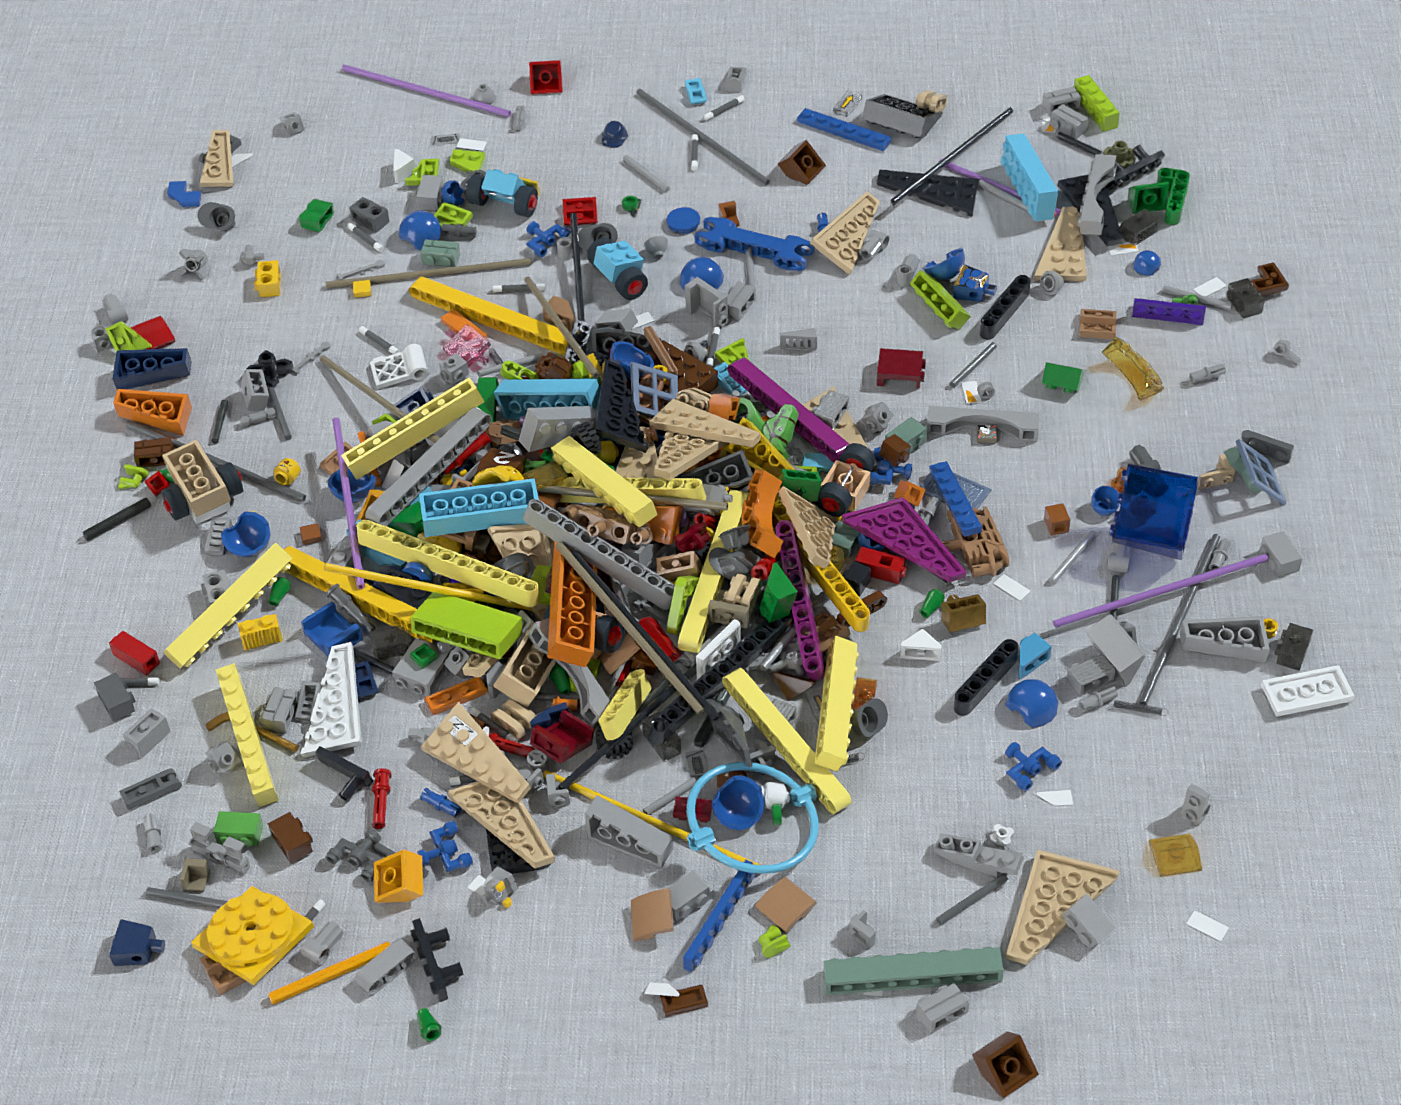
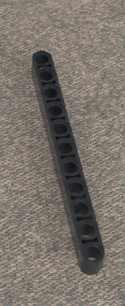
M792 609L788 616L771 623L765 619L692 684L705 700L712 699L724 688L722 683L723 677L738 668L746 669L789 630L793 620ZM682 695L677 697L651 721L648 739L652 743L662 744L696 714Z

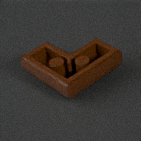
M1274 262L1258 266L1257 272L1261 278L1249 281V292L1252 298L1284 292L1289 288L1288 282Z

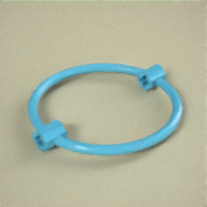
M744 762L728 763L715 767L703 774L692 787L687 801V818L692 833L688 834L687 839L692 851L698 852L705 849L711 856L729 867L757 874L776 873L790 869L803 861L812 851L819 830L818 816L813 804L817 794L812 784L806 783L800 786L783 772L758 763H752L753 766L750 768ZM737 770L756 771L782 781L792 789L790 791L792 804L798 807L805 805L808 811L810 834L805 846L794 857L773 865L748 864L728 857L713 846L716 840L710 827L700 829L698 826L695 804L702 787L720 774Z

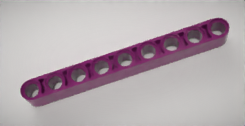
M743 357L728 365L727 371L730 377L775 415L779 413L783 405H793L799 413L794 430L833 463L836 460L839 461L845 447L849 445L846 440L748 359Z
M783 520L777 524L776 534L779 539L783 540L780 554L784 574L797 590L792 613L803 667L811 680L818 681L824 677L825 667L799 542L792 523ZM814 649L813 652L807 653L809 650ZM818 666L816 670L811 671L813 667Z

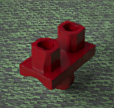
M702 521L698 525L693 524L689 526L687 532L677 534L673 539L680 553H685L696 548L702 550L706 546L705 543L711 537L707 532L706 523Z
M675 796L673 818L684 821L688 819V797ZM696 799V820L704 823L711 820L712 800Z

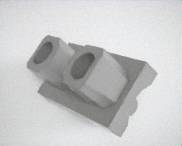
M765 740L755 745L756 752L751 753L749 751L752 763L772 766V762L776 761L775 746H769Z

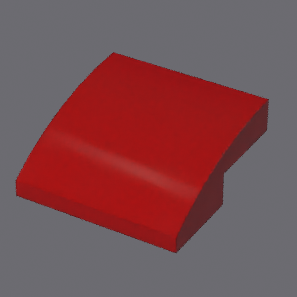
M596 197L563 199L564 226L571 225L570 214L572 213L577 214L578 225L598 223Z
M161 315L130 327L152 345L148 349H159L175 342V337Z

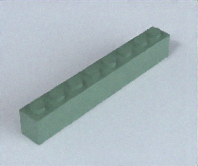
M1000 947L964 948L956 951L941 950L929 953H898L890 956L875 955L863 958H832L824 960L826 995L939 987L943 985L949 986L953 983L956 985L1002 982L1004 971Z

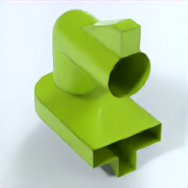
M125 464V471L128 475H133L134 478L121 477L118 489L139 487L142 479L147 478L149 472L144 468Z
M774 924L758 938L759 943L763 947L762 954L766 958L773 957L791 947L785 934L781 936L779 928Z

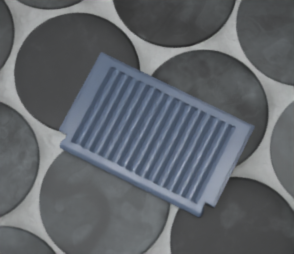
M929 473L920 487L926 489L924 494L946 503L931 473ZM954 473L971 507L978 509L992 489Z

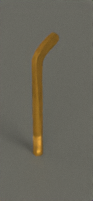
M222 713L206 724L207 730L212 731L222 723L231 721L229 713ZM256 725L258 735L295 753L299 750V745Z

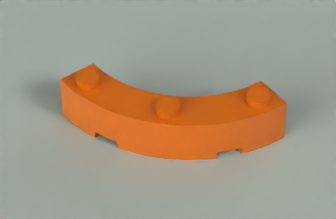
M721 393L712 394L708 412L729 421L735 420L740 398ZM724 446L684 472L687 473L714 462Z
M756 469L747 488L750 491L748 500L743 502L742 526H751L748 530L749 543L752 546L775 558L781 550L783 540L779 539L774 533L772 511L782 481L764 470Z

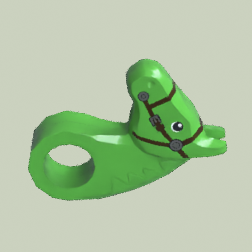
M740 398L736 416L740 413L748 412L746 419L752 422L782 456L788 460L790 457L785 448L792 440L794 427L799 415L797 409L793 405L785 404L777 415L763 422L753 403L748 399Z

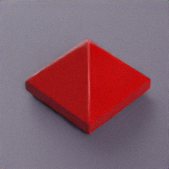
M157 471L144 481L154 496H157L163 489L170 486L160 471Z

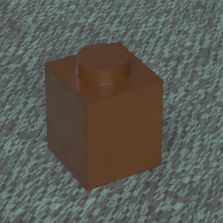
M893 434L883 440L879 455L896 467L909 459L911 445L896 434Z

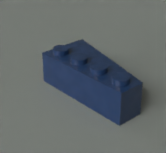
M187 348L117 350L112 379L116 389L127 390L190 375L192 360Z

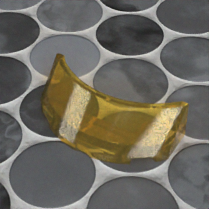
M1115 337L1102 351L1103 355L1129 380L1140 401L1158 394L1164 389L1161 385L1163 383L1152 366L1139 353L1134 351L1126 341Z

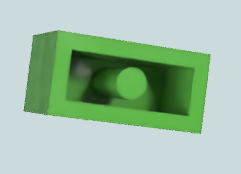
M219 811L214 828L217 844L223 845L228 837H232L245 843V847L258 846L263 829L260 813Z

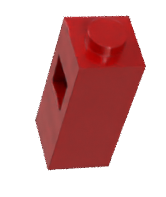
M861 547L855 562L871 568L872 578L898 585L901 579L906 577L908 567L905 566L906 558Z
M646 617L639 621L640 625L673 663L682 656L656 619Z
M123 630L109 642L112 654L146 676L160 664L156 650Z

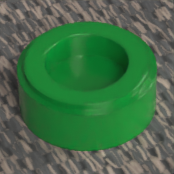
M626 196L622 199V208L626 211H634L639 207L638 198L635 196Z
M773 804L771 806L773 825H782L780 804Z

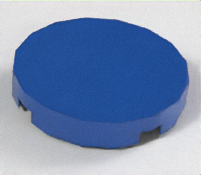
M676 208L667 216L668 228L673 232L678 231L679 234L691 233L700 225V215L692 208Z

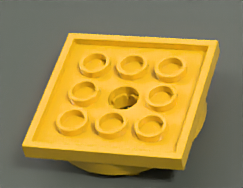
M251 886L241 896L232 898L221 906L212 916L208 927L192 940L191 944L199 952L215 962L221 963L228 970L255 985L314 928V924L311 920L292 910L283 899L269 893H264Z

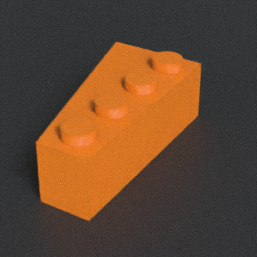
M117 389L113 402L119 417L182 436L185 434L192 410L188 394Z
M606 505L602 507L616 512L613 506L609 507ZM654 505L658 515L647 522L653 534L652 541L670 545L674 543V536L679 534L683 506Z

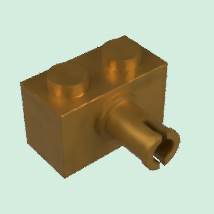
M955 594L953 596L950 595L946 602H942V623L949 632H957L962 629L986 624V603L979 594L959 598Z

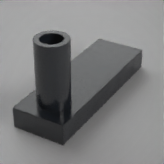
M321 746L315 751L321 763L350 777L347 784L338 794L343 800L349 802L361 784L367 787L372 784L373 779L369 771Z

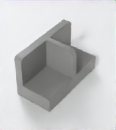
M151 708L123 734V737L136 747L139 756L143 758L170 733V728L166 717Z

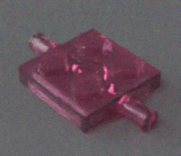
M468 324L456 334L451 329L445 332V335L451 339L442 349L450 357L455 353L467 361L468 368L476 361H480L483 365L488 364L489 359L484 357L483 354L491 344Z

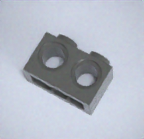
M361 197L349 207L351 220L375 233L390 222L388 209L365 197Z

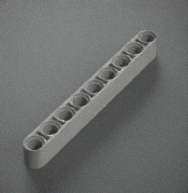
M475 407L470 409L368 507L365 514L366 519L387 526L489 427L491 416Z
M537 499L529 501L523 514V520L527 524L557 543L562 542L571 552L576 550L584 560L660 608L670 609L674 584L601 538L593 535L590 536L585 528Z

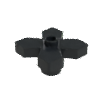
M265 350L259 355L258 364L249 365L246 369L263 370L267 387L274 388L279 383L278 375L288 374L294 366L292 361L285 358L276 361L274 353Z

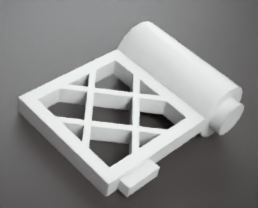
M410 344L403 352L387 357L374 358L370 362L377 389L409 379L420 381L428 376L423 351L418 344ZM402 358V361L399 363V365L394 364L395 360ZM385 365L382 370L376 369V366ZM390 367L395 368L392 373L386 372ZM400 370L406 372L404 375H397ZM383 376L388 377L387 380L379 382Z

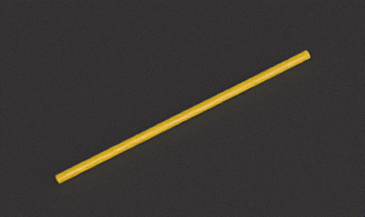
M329 563L324 565V571L532 611L531 607L523 606L501 597Z
M545 770L543 773V777L546 778V774L555 773ZM555 774L556 782L560 781L561 783L566 779ZM575 782L568 787V789L593 800L598 795L650 825L688 842L687 836L689 833ZM713 845L730 858L740 862H744L745 859L751 861L720 846Z

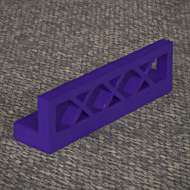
M1134 298L1132 317L1203 325L1206 306Z

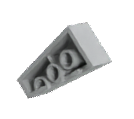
M592 406L528 408L519 441L528 452L554 446L568 436L572 437L571 429L584 422H589L594 430L596 410Z
M1263 616L1183 620L1180 638L1183 650L1266 663L1270 649Z
M596 795L585 812L587 838L661 868L674 849L673 837L668 833L659 830Z

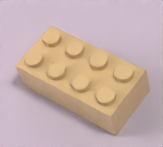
M197 439L162 455L170 475L182 491L196 517L231 501L224 482Z
M534 622L523 635L493 687L525 708L535 698L556 663L554 659L548 658L547 654L537 650L527 635Z

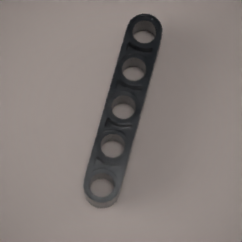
M1017 276L982 317L980 323L981 338L986 340L993 339L1029 296L1031 280L1028 276Z
M1004 640L956 691L954 697L955 713L961 716L970 714L1014 666L1018 659L1019 645L1015 640Z

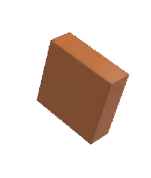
M318 523L300 527L303 545L322 541Z

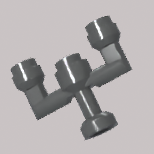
M368 829L365 832V840L360 847L341 838L334 848L329 849L325 858L331 864H336L340 861L345 849L351 851L348 854V862L354 867L362 865L366 859L371 861L370 865L365 866L360 874L367 882L374 880V862L383 859L367 851L372 844H376L381 840V836L372 829Z

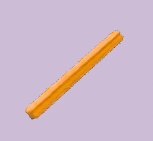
M386 941L268 993L269 999L272 1004L279 1003L364 966L391 944L389 941Z

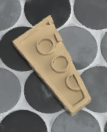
M229 130L212 131L200 187H233Z

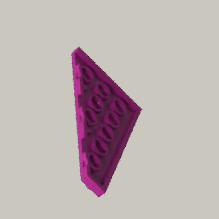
M904 497L842 515L841 521L844 524L950 583L965 578L967 572Z

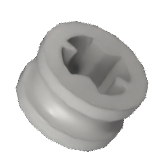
M986 381L978 385L977 392L981 399L986 400L994 396L995 389L990 382Z

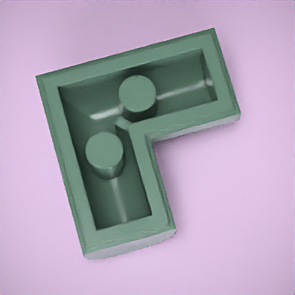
M1235 447L1226 450L1225 456L1230 466L1241 474L1246 486L1254 493L1258 494L1261 492V489L1252 484L1239 450ZM1255 472L1257 479L1262 482L1260 476Z

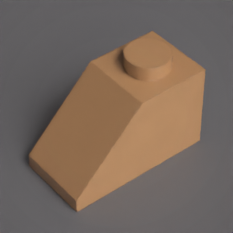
M694 551L657 558V574L664 579L676 581L681 576L700 578L702 572L701 561Z

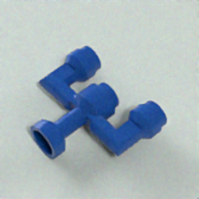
M532 221L527 226V233L530 235L536 234L537 236L528 241L526 246L531 248L535 255L544 257L547 249L538 243L541 242L546 246H552L555 243L554 233H558L559 237L562 238L568 237L571 231L556 224L543 232L539 229V224Z
M874 448L873 454L879 462L877 472L870 473V485H890L893 473L904 474L905 478H911L912 464L907 463L905 467H894L890 461L884 460L879 455L880 448Z
M1017 742L1011 743L1005 751V755L1009 758L1015 757L1020 761L1009 769L1006 774L1016 782L1018 788L1025 792L1032 787L1033 782L1027 775L1020 773L1022 770L1029 775L1036 776L1042 769L1038 761L1039 758L1045 760L1046 765L1054 771L1062 764L1060 757L1056 754H1051L1043 746L1029 757L1020 751L1021 747Z
M449 821L443 827L429 832L436 849L428 852L423 849L417 851V854L422 856L423 867L429 864V860L441 856L447 873L458 868L465 869L473 865L470 853L460 854L457 859L451 861L450 857L455 855V852H458L457 845L454 840H441V837H451L459 833L455 821Z

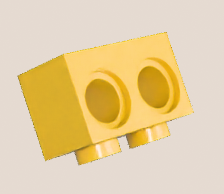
M279 261L258 262V268L255 269V278L257 279L254 281L255 291L259 292L260 298L280 296L281 270Z

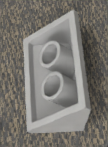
M1111 614L1087 630L1086 633L1094 647L1100 654L1106 657L1124 683L1129 685L1146 655Z

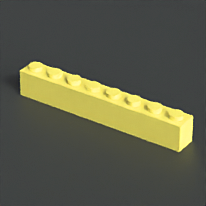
M469 377L341 456L357 480L466 414L470 409L484 403V400Z
M566 437L551 448L554 454L552 458L558 466H563L568 474H573L578 482H583L588 490H593L598 498H603L609 507L613 506L619 515L623 514L629 523H634L637 527H641L658 515L650 498L572 437Z
M275 542L177 637L163 653L179 669L184 665L188 668L196 660L194 656L198 652L202 654L210 646L207 643L212 638L216 640L223 633L221 629L225 625L230 627L237 620L235 616L239 612L243 614L251 606L249 602L253 598L257 600L264 593L262 589L266 585L270 587L276 582L277 578L275 576L278 573L284 574L291 567L289 563L293 558Z
M838 636L834 637L827 650L814 764L838 772L841 765L846 764L849 756L846 751L850 743L848 734L852 724L849 721L853 714L851 705L855 697L852 694L856 685L854 676L857 672V666H855V663L859 656L857 643Z
M235 663L216 669L217 677L253 796L259 808L277 802L279 799L241 676Z

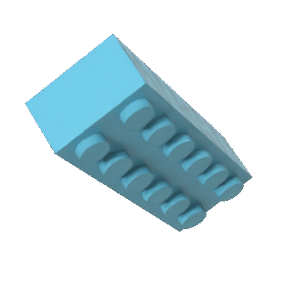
M1025 133L1006 135L1005 142L1002 144L1003 156L1000 158L1001 166L1006 170L1007 176L1010 177L1012 185L1015 186L1017 194L1020 195L1033 220L1054 219L1058 197L1056 186Z
M597 379L503 380L494 391V395L504 419L519 421L521 416H526L528 408L592 406L596 410L599 384Z
M535 478L419 493L425 537L483 530L494 526L527 524L523 520V514L528 503L532 499L539 500Z

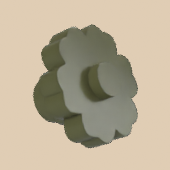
M1116 141L1112 147H1107L1103 151V155H1116V160L1123 168H1127L1136 162V155L1132 152L1133 149L1129 148L1125 141Z

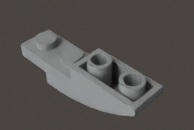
M940 833L934 847L936 854L955 864L997 877L999 872L1017 875L1023 861L1022 853L985 847L981 845L980 840Z

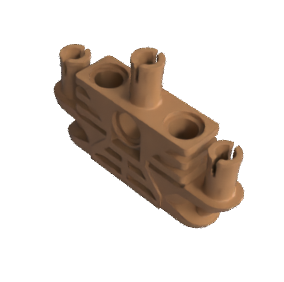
M571 504L561 511L562 515L585 528L590 536L602 537L621 544L632 542L633 544L636 543V545L649 544L653 538L648 523L637 527L634 523H629L623 514L619 515L615 511L602 507Z
M983 506V510L972 508L982 526V532L966 537L963 536L951 511L947 510V518L949 522H952L951 530L955 539L941 542L949 552L961 551L973 578L989 574L994 577L996 571L1001 569L1002 566H1009L1008 553L986 506Z

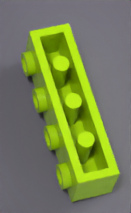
M1090 75L1074 79L1073 87L1080 95V104L1100 129L1105 132L1118 128L1120 112Z
M919 270L909 283L915 289V293L922 297L929 307L935 310L934 313L942 318L949 328L955 327L960 330L971 317L930 274Z

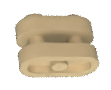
M931 90L923 91L916 97L917 107L922 109L929 108V111L935 113L943 111L947 103V95L941 93L936 95Z
M689 388L679 391L676 395V400L708 412L709 401L712 395L697 388Z
M737 574L736 577L732 578L730 589L725 592L723 602L749 607L750 613L759 596L762 580L753 577L749 583L747 582L746 575Z
M508 699L502 704L504 711L497 709L491 714V719L520 740L525 735L524 728L531 730L530 721L536 715L531 710L523 708L515 700Z

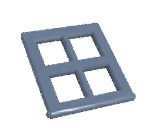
M631 362V400L635 404L637 414L653 418L660 412L658 411V398L668 401L676 399L678 376ZM639 371L652 375V388L639 385ZM657 377L670 380V393L657 390ZM639 392L652 396L653 409L640 406Z
M1236 440L1235 442L1252 484L1282 505H1286L1285 497L1270 460L1242 440ZM1248 454L1252 456L1254 463L1250 461ZM1260 462L1265 466L1266 471L1262 469ZM1255 472L1260 476L1262 482L1257 479ZM1268 482L1272 484L1274 491L1270 488Z

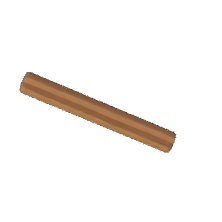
M645 327L644 335L662 365L667 368L668 373L678 375V369L653 327Z

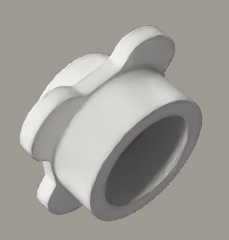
M1000 824L994 825V833L990 836L991 841L999 846L1009 845L1011 843L1010 837L1014 834V830L1011 827L1006 828Z

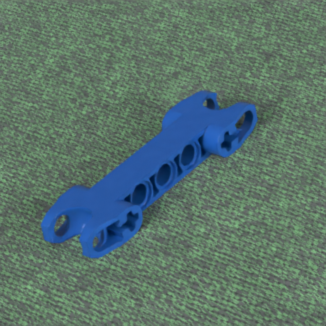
M705 218L703 220V228L708 232L700 231L694 235L695 243L709 251L720 253L726 248L746 253L747 249L751 247L754 256L773 260L775 266L785 270H805L807 260L802 256H811L815 252V247L810 244V241L801 237L787 235L785 239L737 228L733 221L725 218ZM708 222L714 224L715 227L710 226ZM699 237L706 239L707 242L701 241ZM802 246H807L810 250H806ZM795 261L800 262L802 265H797Z

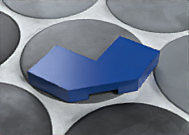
M186 181L169 182L168 196L172 200L178 201L182 207L200 206L201 191L186 192Z

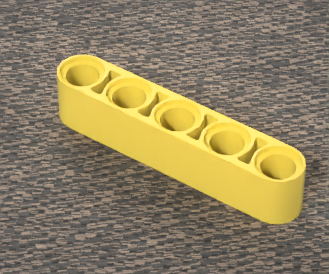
M638 669L627 676L598 721L606 740H614L623 734L651 691V685L645 670Z

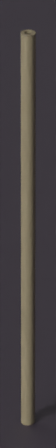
M531 258L326 281L325 283L326 288L352 286L355 281L370 280V283L419 278L421 276L430 277L531 265Z
M525 277L524 281L592 377L594 379L599 378V372L530 277Z
M325 355L320 357L322 363L400 419L407 415ZM434 433L426 437L433 443L440 439Z
M536 484L537 492L598 498L591 489ZM646 495L655 504L728 510V503Z
M558 542L555 546L694 711L698 715L702 714L704 708L565 545L562 542Z

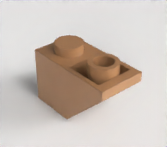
M553 295L548 303L565 327L571 331L574 315L569 301ZM543 308L544 321L555 325Z

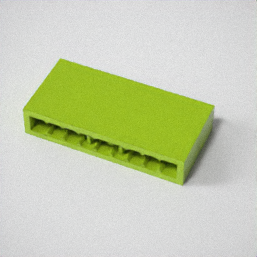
M433 592L411 616V627L413 633L501 659L522 634V617L454 596Z

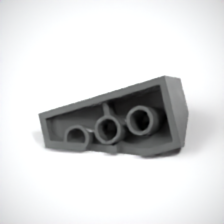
M609 327L591 329L587 340V352L595 351L610 357L608 350L612 347L613 343L618 341L634 344V347L640 349L645 354L653 349L644 334Z
M740 450L674 478L700 479L702 484L737 488L749 483L753 474L743 450Z
M710 698L706 701L720 716L716 722H713L711 719L714 734L749 768L752 767L743 728L745 724L743 716L729 706Z

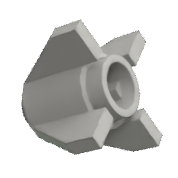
M182 249L178 253L185 260V268L179 273L181 276L188 270L196 272L201 279L207 275L208 258L204 251L199 249Z

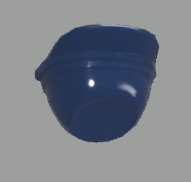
M619 121L608 122L602 131V144L606 147H620L628 138L626 128Z

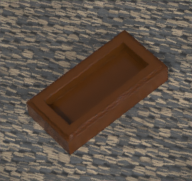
M703 984L676 990L680 994L679 996L660 995L665 1017L708 1007Z

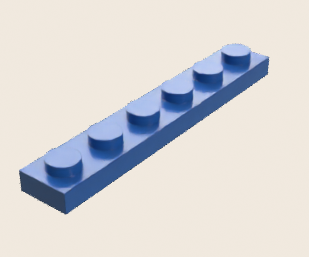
M805 108L797 117V122L881 151H885L891 143L890 136Z
M948 462L930 465V473L963 536L981 533L982 526Z
M746 859L744 863L753 864V862ZM738 870L683 957L685 970L692 972L696 965L699 966L701 964L705 950L711 948L714 936L723 929L724 920L733 913L736 901L742 899L747 884L752 883L755 873Z

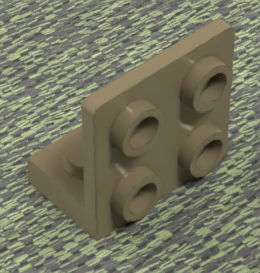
M719 590L716 601L710 600L708 605L709 621L729 625L736 619L740 622L741 628L747 629L758 600H756L749 613V607L723 602L726 591Z

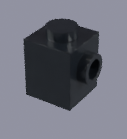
M854 561L850 568L843 572L842 576L858 596H861L871 581V568Z

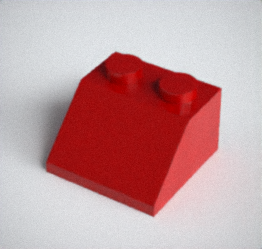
M561 60L529 62L531 94L563 93Z

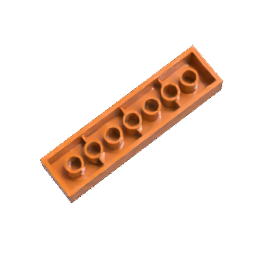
M554 541L547 657L585 668L594 654L596 594L555 547L557 542ZM587 562L588 565H589V566L594 570V572L597 574V569H598V568L595 567L594 565L590 564L589 562Z

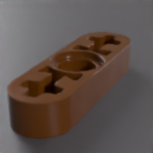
M875 591L861 599L869 609L870 615L883 608L887 603V597L881 591ZM839 613L836 621L841 625L850 627V624L843 615Z

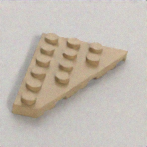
M666 431L665 440L662 443L659 458L654 467V476L671 480L728 443Z

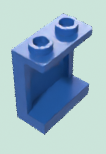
M334 602L323 606L301 621L304 634L328 658L332 646L349 642L354 646L363 640L360 627L356 623L351 625L336 610Z

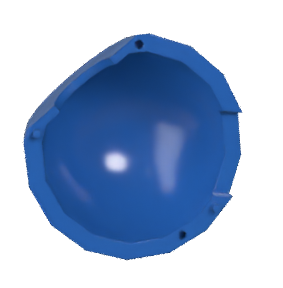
M419 210L411 212L403 218L399 225L398 234L401 240L409 241L416 249L421 251L425 239L435 241L440 238L441 226L439 220L433 214Z
M963 247L948 252L946 260L938 264L934 261L927 262V265L923 267L924 271L936 280L946 281L954 278L961 272L965 263Z
M698 257L688 261L680 275V285L683 290H685V285L696 277L715 289L720 288L724 280V274L720 266L712 259L706 257Z
M621 341L613 343L610 351V361L623 367L626 379H631V362L651 368L654 367L651 355H646L643 351L634 347V344ZM639 371V379L647 375V373Z
M347 466L352 503L365 500L370 489L373 490L375 487V477L370 474V478L364 475L356 480ZM338 469L328 479V487L336 498L344 502L340 469Z
M248 511L243 512L238 517V521L233 527L226 528L221 533L222 543L226 549L235 556L251 558L263 552L268 546L271 536L269 523L266 519L256 512Z
M1027 679L1014 685L1007 695L1006 707L1012 712L1014 710L1018 711L1023 716L1024 722L1030 727H1039L1048 724L1057 715L1058 699L1054 690L1045 682L1038 679Z
M733 776L729 778L712 799L711 805L714 815L722 825L733 830H744L752 827L760 820L764 812L762 789L755 781L748 777Z

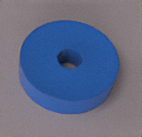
M417 562L407 563L402 571L422 581L426 580L432 583L434 579L431 570Z

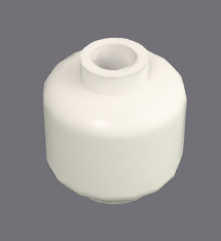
M766 782L764 786H760L764 798V809L771 810L773 804H780L782 810L784 805L789 803L790 793L786 792L784 784Z

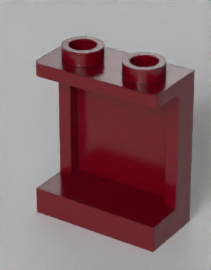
M880 348L877 386L884 387V380L892 379L916 381V388H920V382H924L925 371H922V369L926 368V359H923V351Z
M564 710L561 712L560 720L550 727L544 729L537 725L532 729L530 745L562 764L592 745L595 729Z

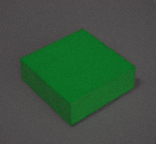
M424 643L410 653V658L424 669L438 659V654Z

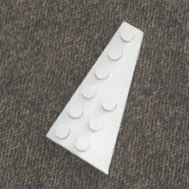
M351 642L331 647L326 664V674L321 681V691L317 695L310 719L309 732L306 733V742L300 753L302 758L316 755L315 751L319 746L332 752L362 745L354 651Z

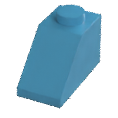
M1035 632L1029 637H1024L1020 642L1019 678L1021 679L1048 661L1051 656L1052 646Z

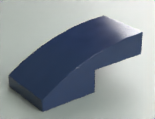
M368 661L355 664L359 699L379 693Z
M564 702L550 707L530 721L531 732L537 725L546 729L558 722L562 711L566 710L569 712L567 703Z

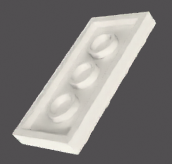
M1339 665L1262 680L1261 685L1276 717L1351 702L1355 697Z

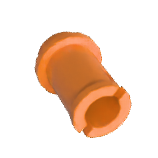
M560 696L553 698V706L566 702L568 711L577 712L578 699H561Z

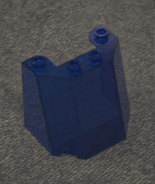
M1128 464L1127 470L1123 469L1121 480L1124 481L1123 493L1120 492L1117 504H1120V509L1115 511L1113 521L1115 525L1111 524L1109 536H1112V542L1182 560L1194 510L1198 477Z

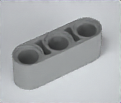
M402 939L396 940L356 973L354 980L369 995H374L415 962L417 953Z

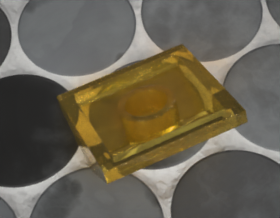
M556 461L522 474L524 480L535 478L537 490L568 478L567 473Z
M1191 834L1149 839V845L1160 877L1202 871L1198 845Z

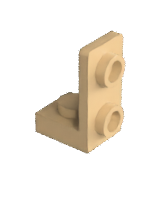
M1225 454L1219 455V460L1216 464L1217 471L1199 475L1197 484L1199 490L1234 481L1235 469L1230 466Z

